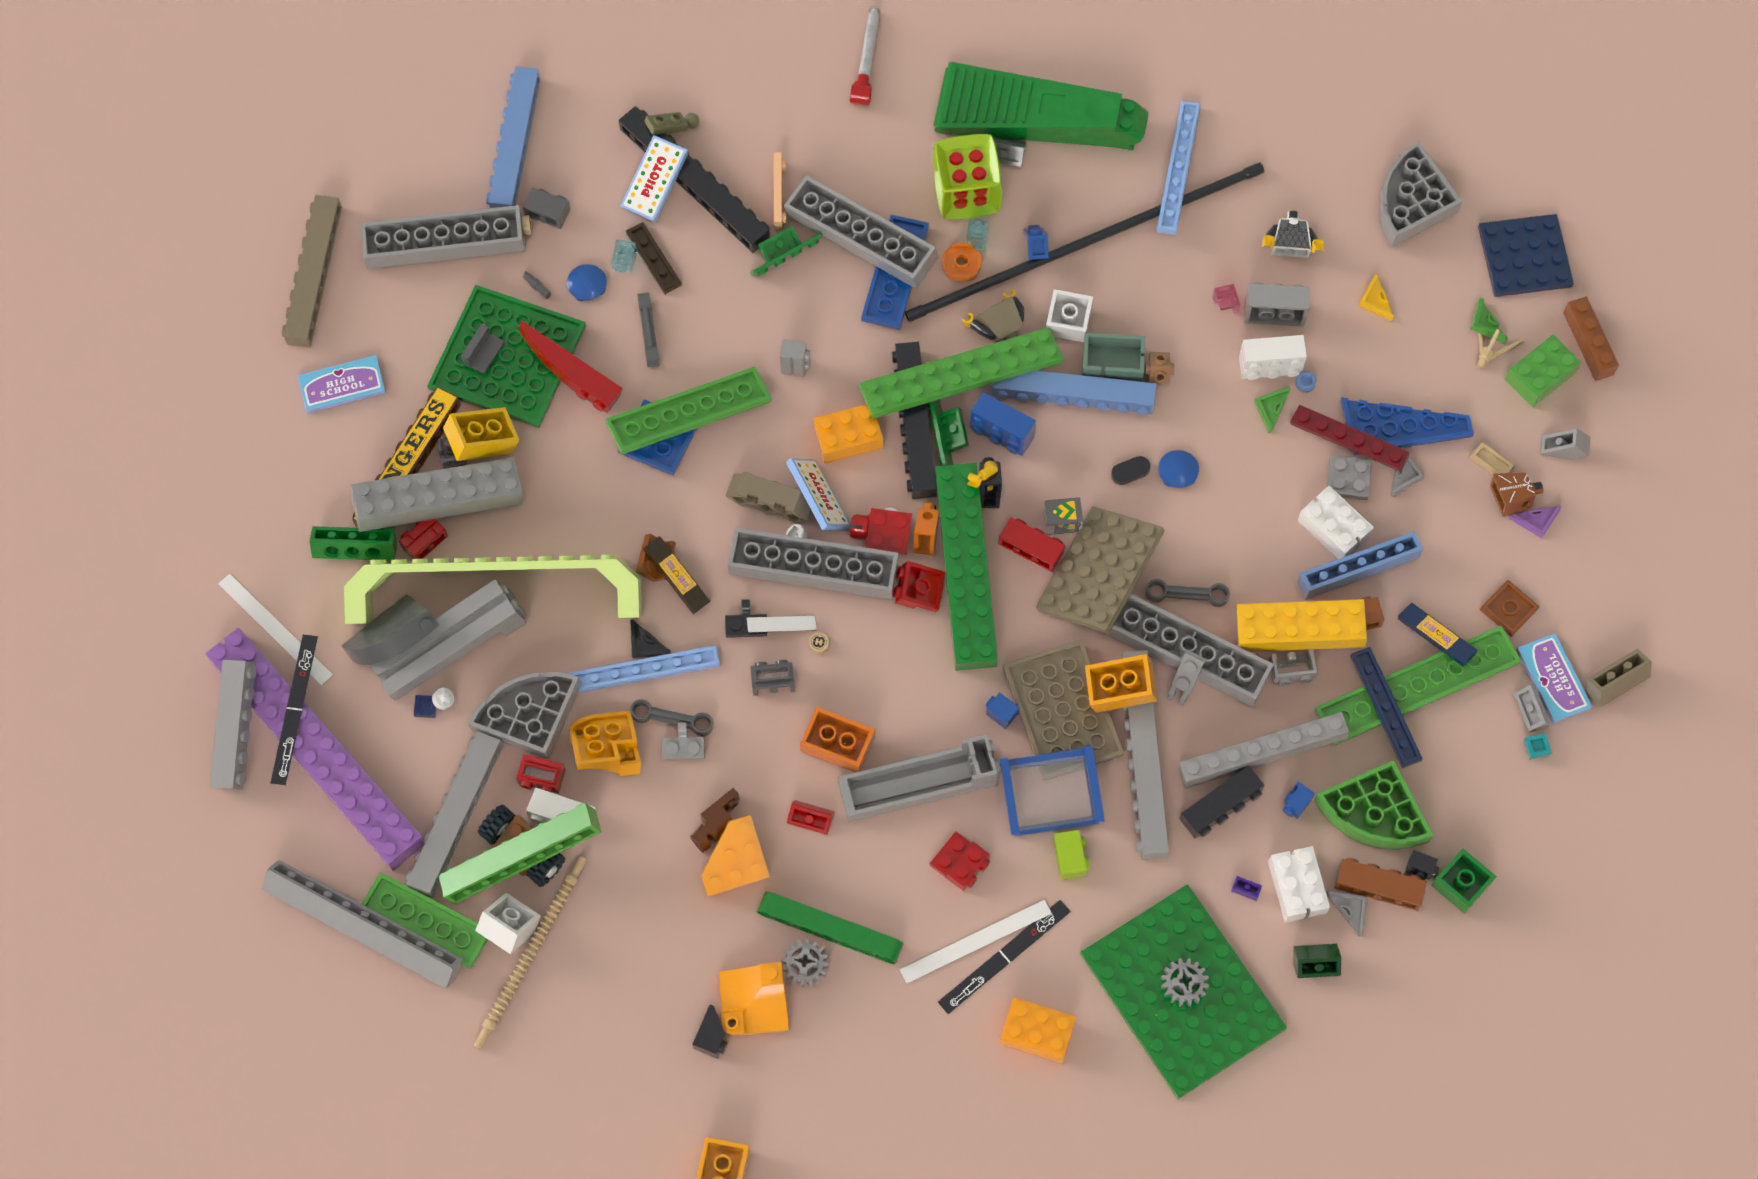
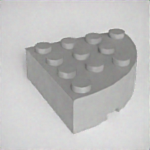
M1419 141L1408 147L1391 166L1381 192L1379 204L1380 222L1384 235L1391 247L1457 214L1462 200Z
M538 672L514 678L499 686L493 691L492 695L478 706L468 725L474 732L479 731L500 739L503 743L549 760L582 683L578 676L562 672Z

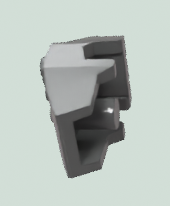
M447 437L438 439V451L443 469L451 468L450 466L458 467V464L460 466L467 465L466 460H456Z

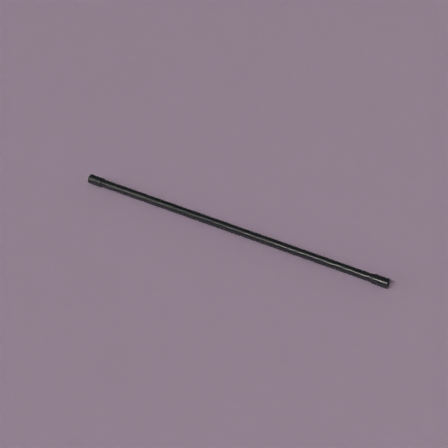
M1262 163L1253 164L1242 171L1185 194L1182 206L1264 173ZM1161 205L1048 252L1049 258L1028 260L929 303L905 311L908 322H912L942 307L1156 218L1160 215Z

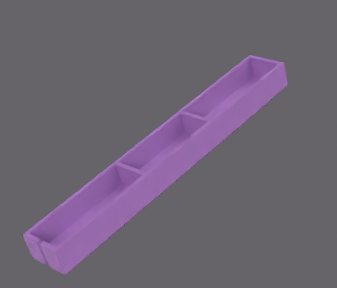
M238 627L224 638V644L219 642L205 654L220 673L223 660L256 663V677L253 684L254 698L252 699L251 709L280 741L291 686ZM304 702L292 756L389 868L394 871L425 845L423 837Z

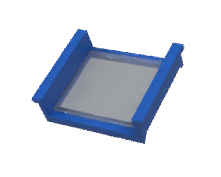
M1093 745L1070 751L1009 760L1008 758L999 759L1011 835L1021 836L1105 822Z

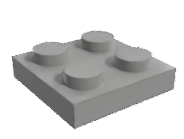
M1330 455L1327 487L1330 486L1343 498L1367 500L1369 496L1371 460Z

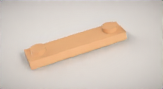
M775 152L774 229L776 231H782V224H786V212H782V172H786V160H782L781 152Z

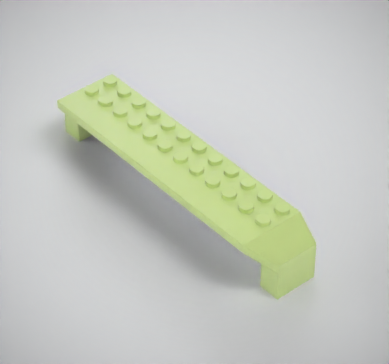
M615 554L601 555L599 559H594V555H581L580 559H574V555L559 556V559L554 560L553 556H538V560H532V556L517 557V560H511V557H496V561H491L490 557L475 558V561H470V558H454V562H449V558L433 559V562H428V559H412V563H407V559L391 560V563H387V560H370V564L364 565L344 586L345 624H366L373 621L372 593L395 572L596 568L617 588L618 618L642 616V579L623 558H615Z

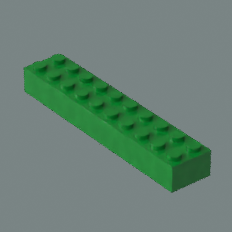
M977 463L935 467L955 671L997 667L998 661L979 487L975 488L967 485L970 481L968 479L970 473L978 475Z

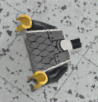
M1297 211L1287 212V219H1279V223L1270 228L1262 242V247L1265 245L1270 246L1272 249L1271 255L1309 258L1311 247L1312 253H1315V250L1324 252V241L1318 239L1313 229L1308 227L1306 220H1299V213Z

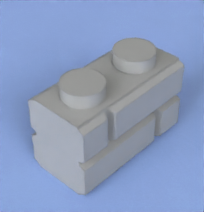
M788 339L782 341L780 364L783 375L791 376L794 374V376L804 377L806 370H810V350H807L805 342H793V340Z

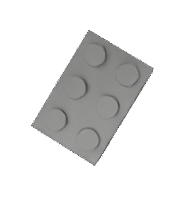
M1259 282L1249 284L1244 303V323L1304 327L1309 311L1310 287L1302 285L1284 286L1283 284L1264 285Z

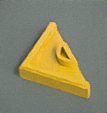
M1375 274L1359 302V306L1392 322L1394 315L1391 312L1384 289H1382L1378 275Z

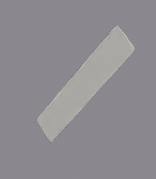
M815 616L747 618L748 632L817 629Z

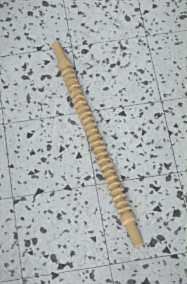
M579 856L570 874L565 876V883L561 884L562 889H558L559 894H555L556 899L552 900L553 905H549L550 910H546L547 915L543 916L544 921H540L541 926H537L538 931L534 932L535 937H531L532 942L528 943V948H525L526 953H522L523 958L518 960L520 962L519 965H515L517 969L512 970L514 974L509 976L510 981H506L507 986H503L504 992H500L501 997H497L498 1002L494 1003L495 1008H491L492 1013H489V1018L484 1020L482 1024L484 1027L473 1045L475 1048L481 1050L490 1032L495 1030L496 1022L500 1021L499 1016H503L502 1011L506 1010L505 1005H509L508 1000L512 999L511 994H515L514 989H517V984L521 983L520 978H524L523 973L527 972V967H530L529 962L533 961L532 957L537 955L535 953L536 950H540L538 946L543 944L541 942L542 939H546L545 934H549L547 930L552 928L551 923H555L554 918H558L556 914L561 912L560 907H564L563 902H567L565 898L570 896L569 891H573L572 886H576L578 882L577 877L587 861L585 858Z

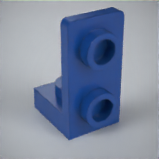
M1029 225L1028 228L1023 229V233L1027 238L1028 259L1049 258L1048 234L1043 227H1040V225Z

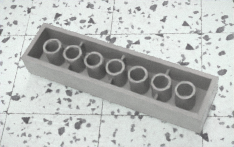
M807 175L784 204L787 216L818 234L821 233L823 237L916 289L939 258L935 246Z
M515 205L361 223L363 258L367 269L525 251L520 206Z
M514 457L351 484V498L359 532L521 505L523 491Z
M735 528L728 561L729 575L892 600L899 553Z
M1130 594L1109 634L1104 633L1138 651L1148 650V656L1178 670L1187 650L1206 658L1197 680L1251 707L1254 706L1274 665L1133 594Z

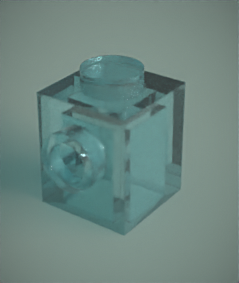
M981 219L969 220L967 243L973 245V248L976 250L986 251L989 222Z

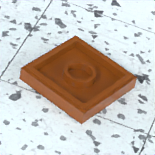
M1507 580L1480 608V611L1498 626H1502L1504 631L1512 637L1540 606Z

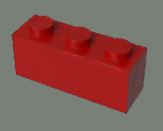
M1010 517L1001 532L998 545L1052 573L1065 550V545L1060 539L1051 538L1045 535L1042 530L1038 528L1033 529L1023 520Z

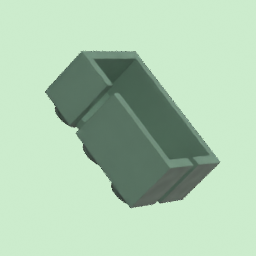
M1085 333L1082 375L1142 382L1144 375L1145 336Z

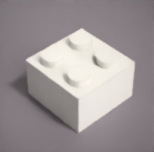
M1054 289L1046 328H1050L1053 337L1084 343V335L1087 333L1093 297Z
M505 893L482 912L475 931L511 954L534 935L541 915L508 893Z

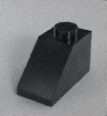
M709 1005L692 1046L693 1049L718 1059L720 1053L724 1054L728 1042L726 1041V1035L714 1006Z

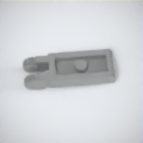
M1189 650L1185 652L1171 684L1172 688L1167 699L1172 700L1178 688L1184 691L1180 697L1179 705L1183 706L1188 695L1191 694L1206 658Z

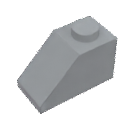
M1578 428L1543 435L1541 455L1570 460L1587 457L1590 452L1591 437Z

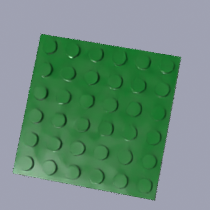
M475 285L427 385L428 390L435 391L439 387L457 396L460 401L483 409L506 407L510 418L540 428L561 380L543 364L519 332L520 323L522 321L573 354L584 332L586 322ZM481 324L489 327L491 335L504 341V345L485 374L465 366L461 358L462 353Z

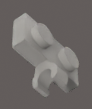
M678 723L679 738H662V759L705 758L704 737H688L687 723Z

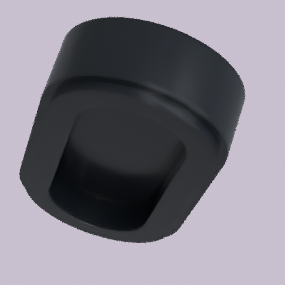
M1137 456L1119 463L1113 467L1111 478L1116 484L1125 485L1145 477L1150 471V461L1146 457Z

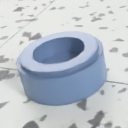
M1308 371L1299 373L1295 382L1297 389L1305 393L1311 392L1316 385L1315 375Z

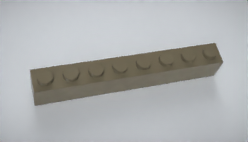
M315 195L314 202L310 204L311 216L306 221L307 233L306 237L302 239L303 251L298 256L299 269L294 274L295 287L290 292L291 304L286 310L287 322L282 327V337L285 338L287 345L311 347L342 209L338 197Z

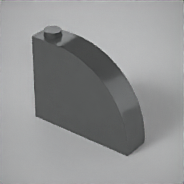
M406 594L341 646L354 663L359 665L376 664L409 649L436 629L439 624L427 608Z

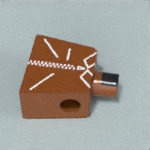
M1526 473L1493 474L1490 487L1503 517L1531 508L1536 495L1543 494L1542 483H1531Z

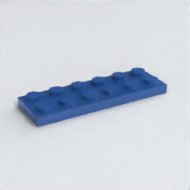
M896 215L890 216L889 221L925 241L929 223ZM876 266L861 321L900 330L912 286Z

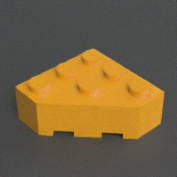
M750 814L729 820L701 873L707 896L770 877Z

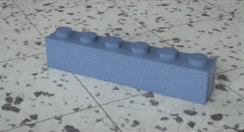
M1414 531L1300 573L1297 582L1305 600L1419 559L1423 548Z

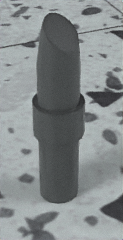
M524 272L523 278L545 299H548L551 296V292L538 279H535L528 272Z

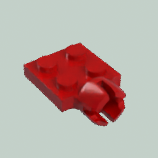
M871 508V512L867 516L853 515L851 524L862 525V529L850 528V537L866 541V548L907 554L912 513Z

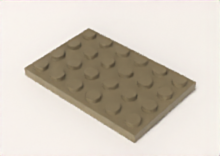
M1092 506L1037 604V610L1109 634L1163 536L1164 528Z
M1082 640L1003 664L1002 667L1014 701L1020 707L1019 714L1034 756L1083 749L1084 746L1093 745L1095 764L1097 765L1124 756V751L1109 711L1096 713L1090 706L1085 666L1091 665ZM1083 760L1038 767L1043 781L1084 769Z

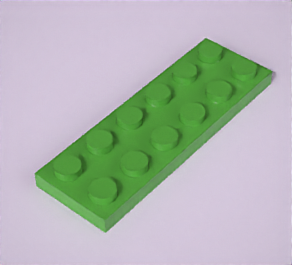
M381 872L361 903L463 958L461 965L470 970L488 941L487 938L475 931L478 925L477 922Z

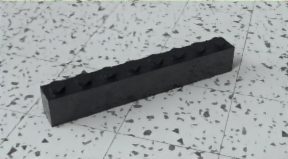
M919 341L895 344V351H892V362L897 364V369L894 370V373L922 365ZM927 403L898 411L899 418H903V424H900L901 437L905 436L906 443H902L903 455H907L908 461L904 462L905 474L909 473L910 480H906L907 492L912 493V499L937 497Z

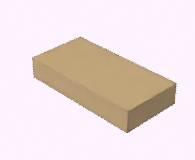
M1483 442L1480 443L1469 457L1471 461L1492 476L1493 474L1510 473L1515 467L1513 463Z

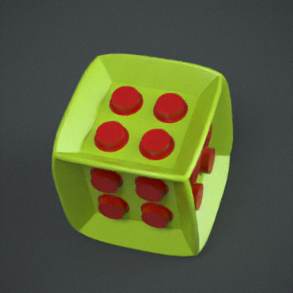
M973 134L946 138L935 142L932 161L935 189L942 218L946 220H960L988 216L999 212L1002 205L1001 172L997 149L992 135Z

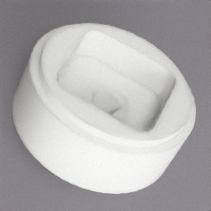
M794 524L789 527L786 535L807 538V530L800 524Z
M439 688L432 695L433 704L438 709L445 710L453 705L454 695L447 688Z

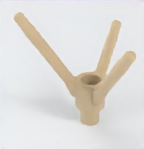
M1496 330L1488 347H1484L1483 334L1478 333L1480 355L1476 366L1484 369L1486 363H1489L1490 360L1523 343V340L1520 339L1494 352L1492 348L1500 330Z

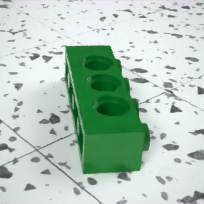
M312 526L309 541L312 558L395 560L397 551L395 529H374L359 532L358 528Z

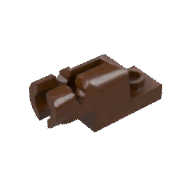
M734 788L700 814L701 820L705 825L701 824L690 837L702 853L711 847L708 839L714 840L717 843L728 821L733 820L726 811L733 810L739 803V793Z

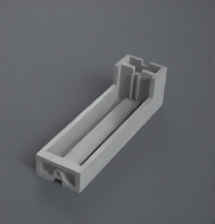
M496 579L435 618L439 626L418 643L388 660L371 664L388 695L395 701L499 632H502L507 637L527 623L524 619L526 614L522 607L514 600L516 598L512 591L504 583L500 584Z
M987 734L962 740L961 747L839 776L838 785L848 823L995 787L997 779L1000 778V766L998 760H994L993 753L995 749L993 741H988Z

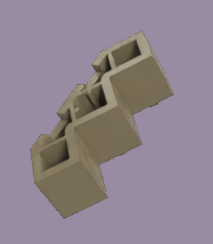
M748 472L734 474L725 495L740 506L753 504L766 514L780 513L793 523L807 522L812 511L800 489L767 480Z

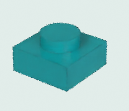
M1545 733L1526 737L1523 740L1530 760L1549 756L1552 753Z

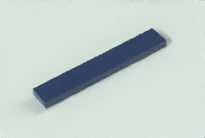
M1371 647L1352 653L1350 655L1351 660L1401 767L1405 768L1421 762L1423 758Z

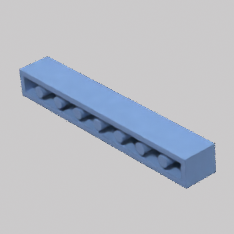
M515 66L514 74L511 73L510 75L511 90L507 91L506 97L508 106L504 107L503 111L505 121L500 126L501 141L497 142L496 151L498 156L493 161V169L495 171L494 175L490 177L491 192H488L486 197V203L489 204L490 208L515 206L517 202L540 83L539 70L536 68Z
M1033 371L993 383L992 396L998 399L1012 398L1022 402L1031 400L1040 404L1049 402L1060 406L1076 405L1079 408L1094 407L1099 410L1112 409L1122 413L1131 411L1147 415L1153 413L1156 383Z

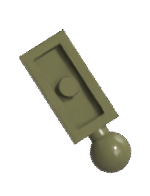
M681 112L647 115L644 122L651 134L657 135L687 131V128H696L700 120L695 113H688L683 117Z

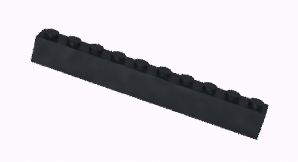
M635 106L618 120L620 130L645 153L653 135L644 122L648 115L647 112ZM665 133L654 135L675 145H678L676 144L675 139L670 134L667 135ZM688 153L675 181L748 250L754 253L759 249L758 244L770 238L769 226L764 221H759L750 208H745L737 196L731 195L723 183H718L715 176L710 171L704 170L702 164L697 159L690 157Z

